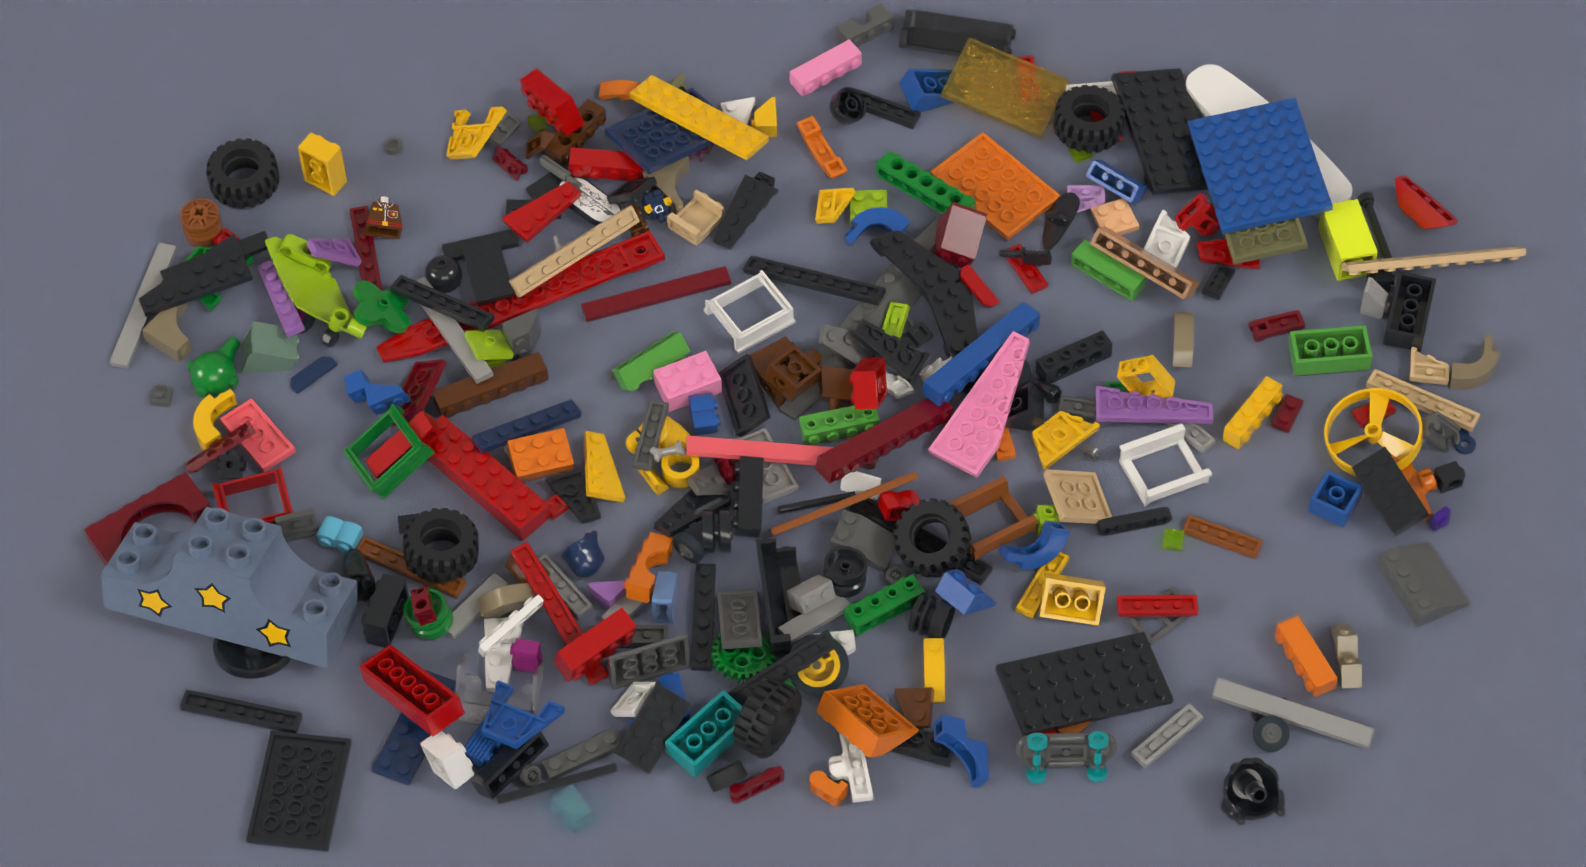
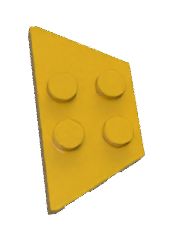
M1059 411L1032 432V438L1043 469L1047 470L1098 431L1100 424L1097 422L1091 424L1083 421L1082 417L1072 416L1069 413Z

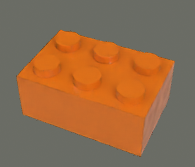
M565 428L508 440L507 451L513 474L522 482L573 471L574 461Z

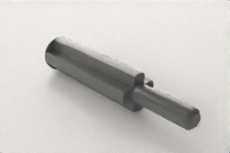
M546 155L540 157L539 164L564 182L568 180L578 188L582 186L581 182L570 176L572 173Z

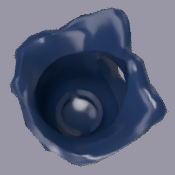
M597 531L585 533L584 538L568 546L561 555V558L568 563L573 572L579 577L593 576L599 571L605 560L597 542Z

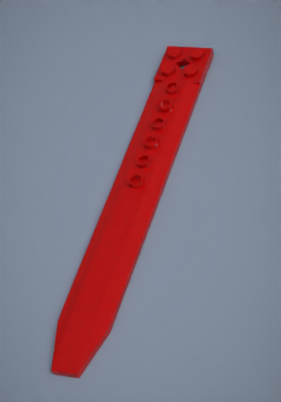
M647 231L583 257L521 297H517L514 291V297L478 306L477 300L471 301L468 304L494 314L495 320L487 328L489 329L532 310L539 309L626 273H634L666 259L651 231ZM429 318L409 326L404 333H397L378 345L376 349L383 363L424 355L449 344ZM457 321L464 332L478 330Z

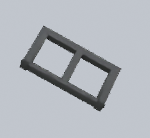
M1172 586L1162 595H1180V593ZM1180 616L1173 622L1167 617H1158L1166 627L1153 637L1136 621L1140 617H1129L1127 622L1137 633L1145 632L1151 646L1191 616Z

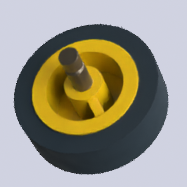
M819 634L801 639L794 645L791 652ZM834 639L838 645L836 649L790 677L795 686L801 691L811 695H823L824 691L837 689L844 682L849 670V660L844 647L836 639Z

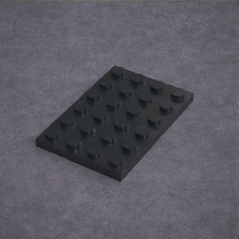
M271 731L246 838L247 843L329 851L352 744L351 739Z

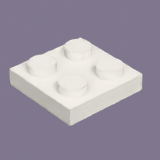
M633 682L610 710L614 717H636L656 682Z

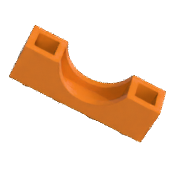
M650 532L648 539H644L642 552H638L636 565H632L630 578H626L624 583L626 598L645 603L650 602L653 596L656 576L648 570L657 565H667L673 552V537L669 538L665 535Z

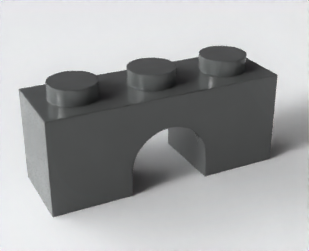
M880 3L866 11L867 24L859 25L851 18L837 25L836 38L841 43L850 39L858 48L860 45L893 29V16Z

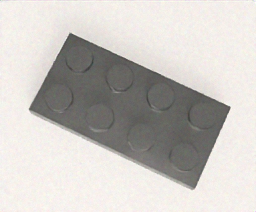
M757 590L717 592L722 649L762 647Z

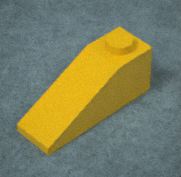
M944 638L924 639V688L932 687L934 689L933 703H945Z

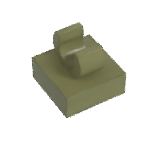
M682 73L669 83L682 91L688 90V87L682 83L687 79Z

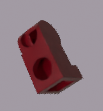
M427 585L411 590L413 611L420 626L438 621Z

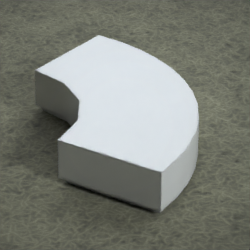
M886 371L887 392L892 394L896 400L914 393L913 387L907 380L899 375L889 374Z

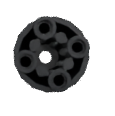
M358 549L349 550L345 555L339 575L356 580L357 601L368 602L375 593V578L361 551Z

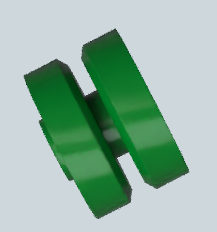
M428 588L438 621L420 626L414 615L411 596H409L404 604L403 613L417 637L424 640H434L442 637L449 631L454 617L444 596L438 590Z

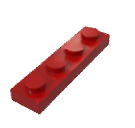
M1117 595L1116 598L1118 617L1198 616L1197 595Z

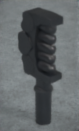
M1022 247L1021 251H999L1000 257L1022 258L1023 263L1039 267L1050 265L1053 259L1049 249L1037 252L1036 250L1028 251L1025 247Z

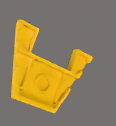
M502 106L491 107L485 123L466 125L471 114L469 111L455 110L454 117L456 121L452 123L451 128L454 132L453 137L449 138L446 156L451 160L475 158L507 110Z

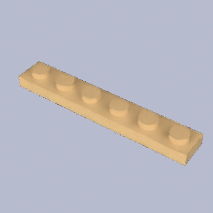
M1374 369L1366 382V387L1389 389L1404 395L1417 409L1430 415L1438 411L1459 427L1470 432L1473 431L1480 419V413L1377 369Z

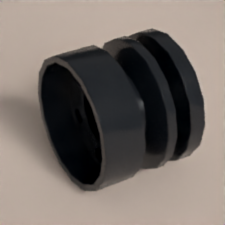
M922 592L912 608L908 631L915 633L918 630V634L922 636L928 628V638L945 639L951 627L956 608L944 599L936 606V597L932 595L929 598V594Z

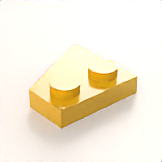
M854 187L820 190L815 217L816 223H835L856 193Z

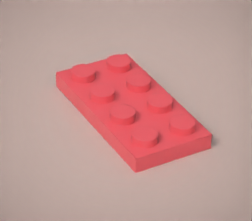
M252 398L220 418L221 424L229 433L249 420L257 433L239 444L263 472H266L296 452L291 442Z

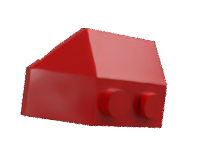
M1407 175L1395 178L1398 206L1406 216L1416 221L1418 227L1429 229L1457 225L1458 221Z

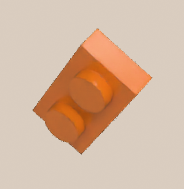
M1004 428L999 448L995 452L997 462L1016 458L1015 448L1008 428Z

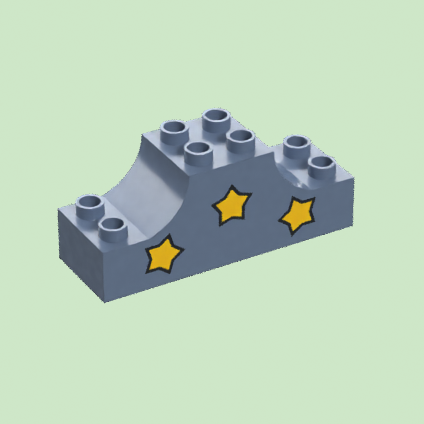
M206 507L194 527L182 532H171L156 528L151 524L134 522L101 573L103 602L106 609L280 656H288L291 659L328 668L358 615L356 580L341 577L337 573L322 572L305 563L286 543L281 526L267 523L259 518H248L229 513L221 508Z

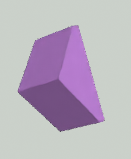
M625 581L589 583L590 597L609 610L626 594V589H624Z

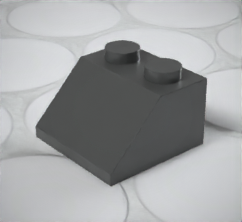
M537 309L502 323L503 335L514 353V361L533 353L541 334Z

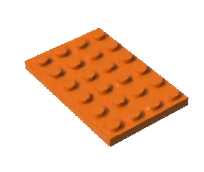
M984 132L980 133L930 171V174L934 177L942 179L946 184L956 187L967 196L973 197L976 200L977 211L987 214L985 223L1007 241L1050 209L1052 204L1061 196Z

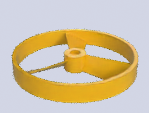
M1369 388L1349 394L1333 407L1325 423L1324 437L1328 453L1334 463L1343 471L1356 476L1352 469L1353 466L1342 461L1336 454L1366 439L1371 444L1378 443L1382 447H1386L1389 453L1399 460L1396 464L1400 470H1403L1416 458L1421 449L1423 426L1417 408L1404 395L1389 389ZM1370 398V423L1365 426V434L1329 444L1330 428L1337 415L1352 403ZM1389 399L1403 404L1415 415L1419 423V434L1415 445L1382 431L1381 425Z

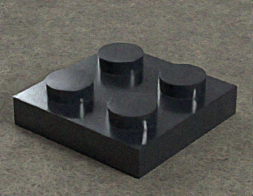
M654 176L628 181L609 195L607 200L609 204L617 203L618 205L627 201L631 203L636 202L642 194L650 192L652 190L651 187L657 181Z

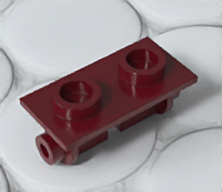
M496 146L493 161L518 181L520 174L528 172L527 165L519 159L515 160L516 157L507 148L504 149Z
M714 458V463L717 465L720 475L728 486L730 482L737 481V474H734V466H731L735 465V459Z

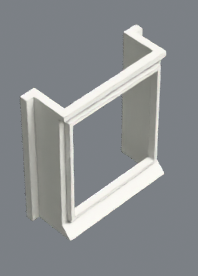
M762 270L759 274L715 298L705 300L704 312L707 315L713 313L733 337L734 348L738 354L796 323L793 307ZM764 285L783 309L741 332L722 308Z
M1182 423L1119 446L1121 450L1119 463L1145 507L1155 500L1202 483L1206 484L1209 481V477L1212 476L1209 468L1201 469L1185 442L1184 435L1186 429ZM1178 445L1194 473L1148 490L1132 460Z

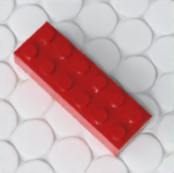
M391 644L358 666L366 685L431 736H435L465 714L458 695Z

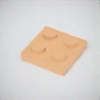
M1124 198L1090 209V213L1098 228L1107 227L1119 235L1139 230V223L1127 200Z

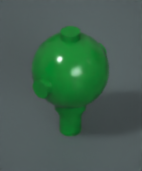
M229 337L222 348H219L217 351L205 352L198 356L195 361H189L187 370L190 371L191 382L196 389L195 394L201 398H205L209 394L211 396H218L220 393L238 386L239 378L236 377V368L233 363L235 353L241 345L237 338Z

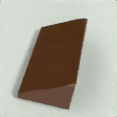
M542 131L527 141L526 159H530L544 150L553 138L554 133Z

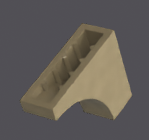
M688 157L680 159L651 174H648L645 170L643 171V178L654 176L657 181L651 187L652 192L660 189L663 198L670 196L672 200L670 209L676 215L683 209V201L679 198L676 188L681 178L689 172L690 161Z
M188 303L160 312L142 329L146 342L178 362L187 357L192 350L189 339L179 329L180 319L188 308Z

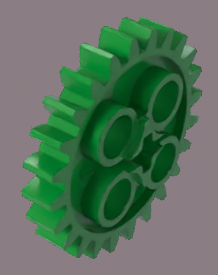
M764 632L761 633L762 647L722 649L721 635L719 634L711 648L713 667H717V673L723 671V678L729 675L730 681L734 678L737 679V683H740L741 679L747 681L775 663L776 655L771 653L769 637L764 638Z

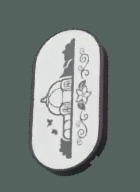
M573 177L582 183L580 188L572 184L581 192L582 196L569 208L586 221L597 226L621 211L620 205L617 203L609 204L607 200L608 195L584 178ZM562 180V181L559 183L558 187L561 186L562 184L566 183V182H564V181Z

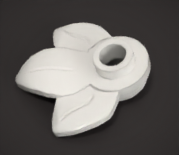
M951 356L945 361L938 358L934 363L927 365L919 373L921 380L924 382L953 357Z

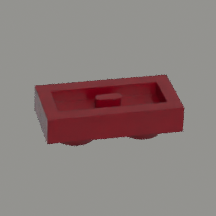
M1286 394L1272 421L1271 427L1289 434L1303 406L1304 400Z

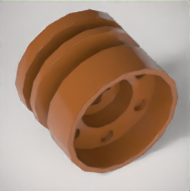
M197 198L187 202L182 207L180 220L187 242L193 247H211L215 245L212 239L223 230L216 203L209 199Z

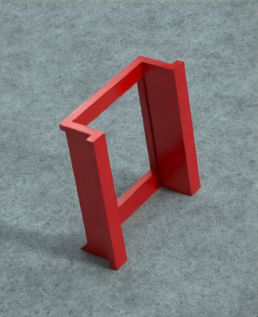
M281 467L220 484L212 483L218 508L224 509L229 512L225 496L277 483L284 512L259 519L276 525L275 517L293 513Z

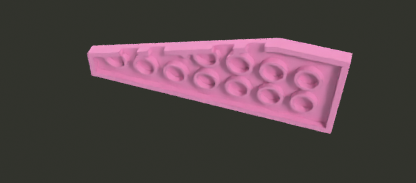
M1014 331L1011 333L928 449L930 454L978 478L999 448L1030 345L1028 338Z

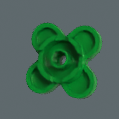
M362 280L356 283L353 295L360 303L354 311V317L359 323L365 326L382 325L383 328H388L394 333H404L407 331L410 319L403 310L408 305L409 299L391 292L390 288L381 291L369 281Z

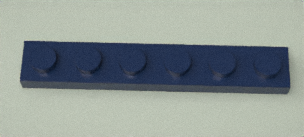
M571 399L475 434L472 437V441L481 454L507 445L508 440L534 435L581 417L582 412Z

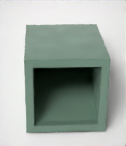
M252 321L242 340L241 373L292 370L294 364H297L299 360V352H297L299 337L296 334L288 338L283 326Z

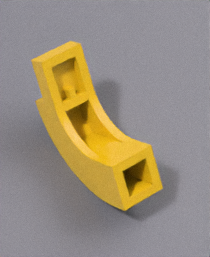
M231 389L220 393L215 399L209 394L201 401L195 411L193 419L194 430L198 443L203 450L221 439V434L213 426L216 419L237 405L235 394Z

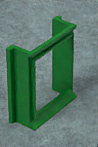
M393 403L390 409L347 449L342 450L370 490L380 495L382 499H385L435 453L431 447L420 440L403 417L404 410ZM395 422L413 448L375 482L357 456Z

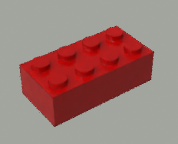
M536 68L519 79L522 86L520 89L524 96L528 98L526 102L531 110L535 109L537 114L541 118L544 117L549 125L553 124L558 132L568 136L584 125L573 97L539 69Z
M622 607L559 650L554 665L568 683L573 679L577 681L584 675L587 669L593 670L601 663L600 660L614 655L617 652L616 649L621 646L623 648L628 646L633 641L632 638L635 635L637 626Z

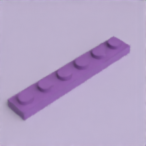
M272 259L258 265L257 268L287 337L289 338L304 331L305 328L276 271Z

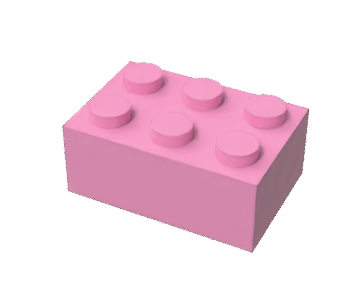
M707 351L653 370L654 384L663 401L669 403V412L689 405V396L712 393V396L722 393L721 378Z

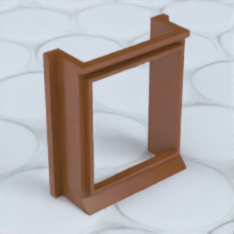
M1005 476L948 503L949 505L953 504L956 506L958 511H961L963 516L966 517L1002 499L1018 520L1017 523L974 544L970 540L971 549L968 552L975 561L978 560V557L1001 545H1005L1031 531L1037 532V518L1034 514L1028 517L1010 494L1008 480Z

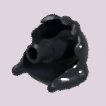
M1257 757L1244 758L1239 763H1233L1230 766V771L1224 779V798L1221 803V810L1227 817L1239 825H1244L1245 820L1262 819L1269 817L1273 813L1281 817L1285 815V795L1283 790L1279 788V777L1273 767L1265 764L1263 760Z

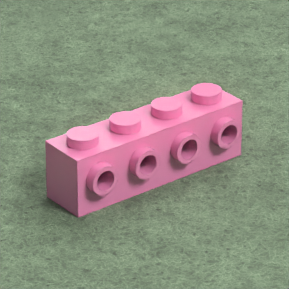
M849 39L790 71V84L802 97L810 94L821 86L827 85L832 80L842 77L845 73L862 65V53Z

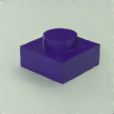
M1446 505L1431 518L1430 528L1435 532L1441 527H1446L1450 522L1451 510Z

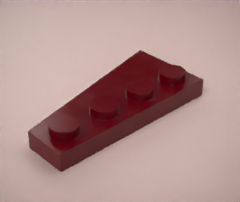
M248 420L184 463L189 473L193 471L196 473L206 463L216 460L221 454L231 450L237 444L257 432Z

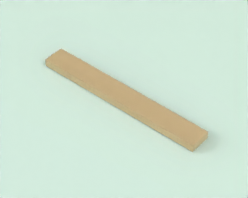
M633 206L625 207L509 280L517 297L525 295L639 223L640 220Z

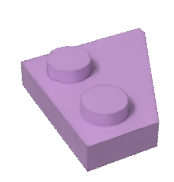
M1067 185V193H1075L1080 199L1077 213L1105 203V189L1102 185Z

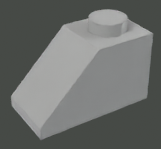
M1368 277L1364 290L1360 314L1382 320L1383 314L1388 313L1390 302H1387L1389 294L1371 277Z

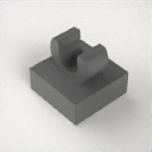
M165 384L154 385L150 397V405L170 407L174 393L173 387H166Z

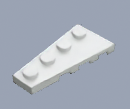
M509 618L484 619L485 636L488 635L490 637L495 633L494 629L503 620ZM500 642L485 656L486 692H495V685L498 680L509 684L512 672L511 661L513 655H510L512 643Z

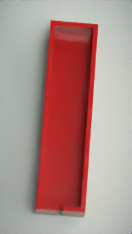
M443 414L435 420L442 434L428 445L435 453L427 460L521 541H524L551 518L550 506L488 452L481 454L472 439Z

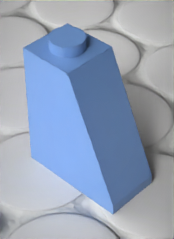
M672 571L657 572L652 596L654 623L673 624L678 573Z

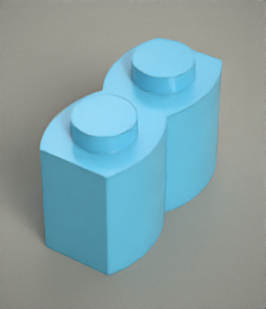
M332 516L325 517L316 534L321 546L337 548L342 553L355 549L364 535L361 526Z

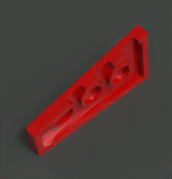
M566 182L502 217V221L528 243L582 196L581 192L571 183Z

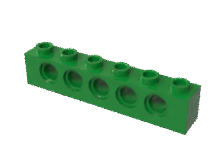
M888 151L875 164L877 177L942 215L953 202L977 210L976 200L973 197L967 196L956 187L946 184L942 179H938L928 171L922 170L913 162H908L899 154Z

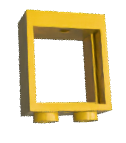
M1154 355L1119 362L1117 378L1130 393L1135 391L1139 392L1140 395L1146 396L1154 394L1160 398L1173 397L1175 380ZM1150 373L1155 380L1142 382L1137 375Z

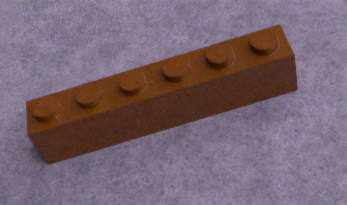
M537 352L493 368L491 370L494 376L478 384L475 383L472 377L433 390V402L440 416L443 414L446 418L452 417L457 413L471 410L476 406L490 403L492 400L506 397L511 393L523 391L530 386L549 380L548 370L540 353Z

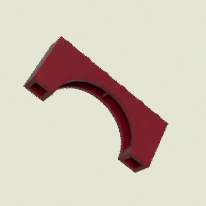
M184 472L181 475L175 476L167 483L159 485L153 491L143 494L132 503L124 505L118 511L108 514L97 523L89 525L88 528L84 529L87 541L106 566L134 522L139 523L143 519L158 513L174 512L189 517L196 524L204 509L210 507V503L187 472Z

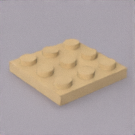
M1047 469L1043 473L1060 522L1096 524L1101 519L1112 517L1095 472Z

